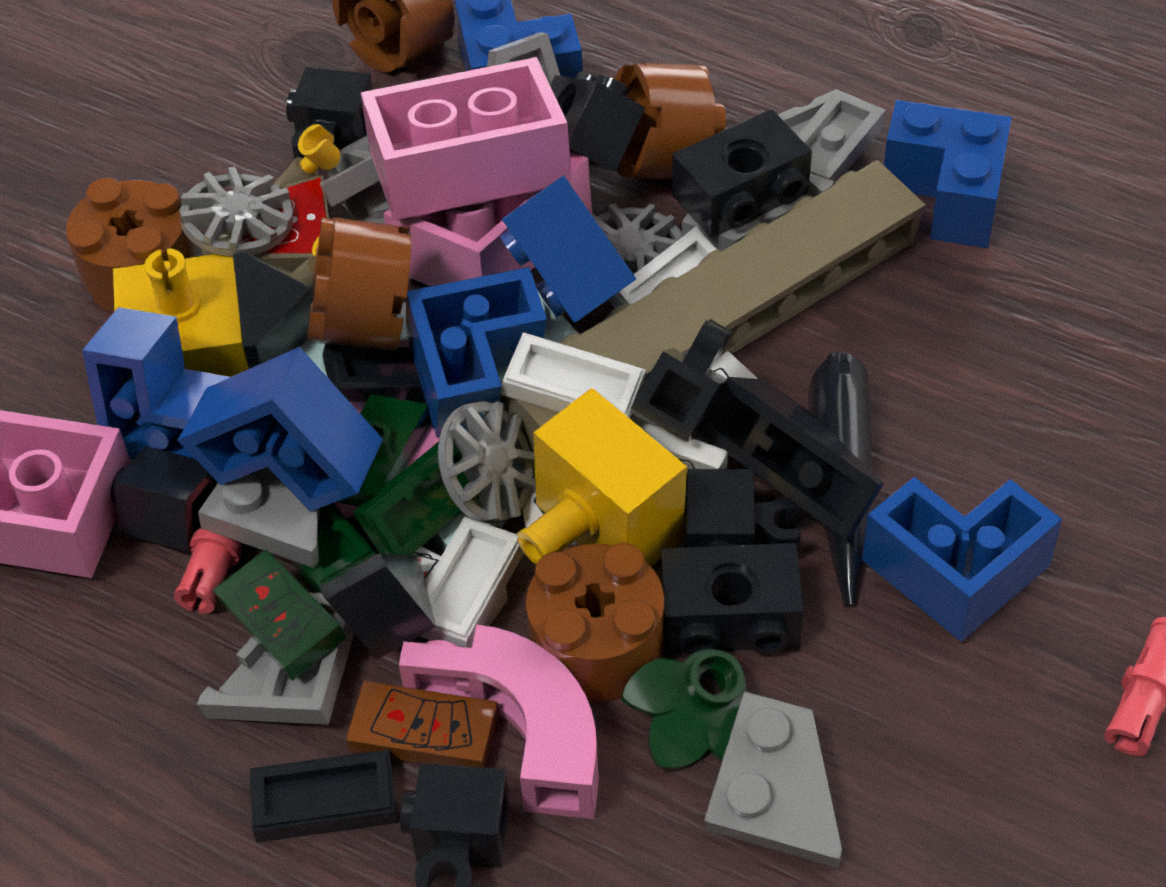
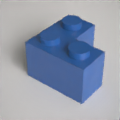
M454 0L458 42L465 72L487 67L489 50L539 32L548 33L560 76L575 78L578 71L583 72L582 48L571 13L517 22L511 0Z
M896 100L886 141L884 166L914 194L935 197L930 233L931 240L982 248L989 247L1012 117Z
M564 175L502 218V221L509 230L500 236L501 240L521 267L531 260L544 279L537 284V291L557 318L567 312L575 323L636 280L629 267Z
M530 267L407 291L405 332L426 404L429 405V413L436 438L440 437L447 418L460 406L476 401L500 402L502 385L496 368L509 366L523 332L540 338L545 337L547 318ZM478 413L480 417L483 419L485 414ZM461 422L460 425L466 430L465 426Z
M118 307L82 350L97 425L120 429L130 459H134L145 446L194 458L181 445L178 438L206 388L230 377L185 369L177 317Z
M301 347L207 387L178 438L181 445L220 485L268 467L309 512L358 494L383 440Z
M913 477L868 514L862 558L868 566L962 642L1051 565L1062 518L1011 479L970 513L963 516L917 478Z

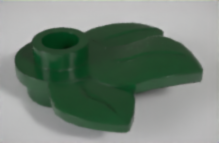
M705 649L693 653L685 662L660 658L645 664L627 682L621 699L631 708L653 717L649 725L648 746L656 766L662 770H677L686 768L698 761L708 749L717 759L723 761L744 691H746V680L741 665L732 655L721 650ZM701 677L712 678L718 684L720 693L712 695L706 692L701 687L699 679Z

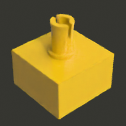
M160 249L150 254L145 260V264L113 269L114 310L120 307L177 317L185 369L229 377L249 369L243 348L233 257L212 254L184 258L183 254L179 251L167 249L169 261H164Z
M590 388L533 432L536 505L545 514L527 528L520 530L517 533V541L522 551L534 564L537 565L539 559L551 552H561L575 541L578 545L628 543L642 551L644 560L650 566H653L661 559V548H674L683 541L687 466L594 388Z

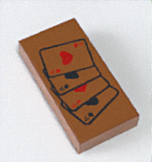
M363 681L346 738L348 751L358 754L390 749L391 759L423 764L485 768L499 715L497 701Z

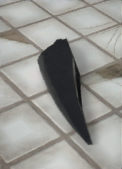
M833 352L826 357V361L813 374L808 392L809 411L872 471L869 375L860 360L845 352ZM870 508L849 540H844L825 526L844 607H857L864 567L862 556L867 516L870 513Z

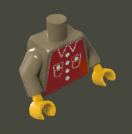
M319 124L308 127L299 138L298 149L305 157L295 158L275 181V184L281 189H288L289 199L293 206V224L289 234L272 249L252 255L311 287L313 296L315 285H312L316 248H318L321 219H331L328 201L320 187L324 177L323 175L318 176L317 169L331 170L340 162V151L333 145L334 136ZM279 207V208L276 209V210H278V211H280V212L283 213V210H282L281 207ZM221 234L217 241L229 243L231 236ZM244 235L241 243L253 242L259 239L250 235ZM202 249L203 256L214 254Z

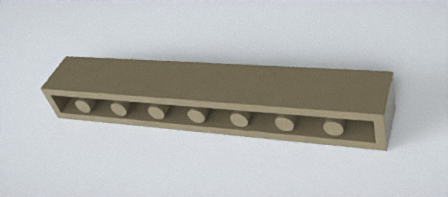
M876 160L858 172L849 171L845 173L831 188L813 198L811 196L802 198L785 215L769 224L764 222L756 225L747 233L744 239L723 251L717 249L710 252L701 260L698 266L677 278L668 277L664 279L647 296L630 306L620 305L616 307L601 323L582 334L574 333L567 336L560 344L646 369L644 383L662 351L675 348L685 355L688 353L706 320L712 319L733 331L720 355L727 351L733 354L914 243L926 204L881 162ZM501 395L500 403H503V409L511 416L518 414L522 418L520 428L526 437L530 452H534L533 432L559 412Z

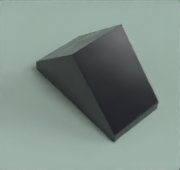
M246 252L234 253L233 262L243 348L250 369L301 347L307 341L313 291L308 285Z
M379 553L319 587L325 600L377 660L403 646V641L410 642L436 627L422 566L416 555Z

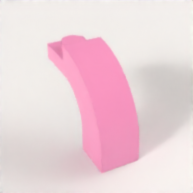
M477 624L472 648L459 647L454 643L443 640H432L427 643L403 641L399 660L403 687L497 701L499 715L508 720L520 732L526 742L520 774L524 812L594 819L599 781L594 718L585 693L578 681L562 662L542 646L523 636L503 629Z

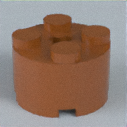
M332 0L334 15L339 27L347 23L355 39L348 42L350 47L362 61L381 72H391L396 68L404 67L453 37L455 15L452 0Z
M645 62L624 65L619 69L614 79L628 86L631 89L628 98L644 106L645 110L616 172L622 177H632L634 179L672 180V154L725 130V108L723 104L715 103L706 66Z
M114 178L98 179L88 186L86 190L87 196L75 206L67 221L66 236L81 282L85 290L93 296L94 302L109 312H115L113 269L145 264L148 256L160 249L164 261H169L167 249L179 251L183 254L184 258L197 257L194 243L186 236L181 227V200L177 189L170 184H158L144 180L119 182Z
M335 217L334 219H321L318 248H316L312 285H315L313 303H311L307 340L320 341L321 344L390 352L397 351L404 318L396 317L397 314H401L403 299L407 298L412 241L411 234H409L410 227Z
M618 543L615 545L583 544L561 552L548 553L539 559L535 568V575L529 584L526 595L529 640L542 646L568 668L581 686L588 702L600 703L621 699L624 687L633 674L645 664L655 659L663 658L664 593L657 574L644 560L642 551L628 543Z

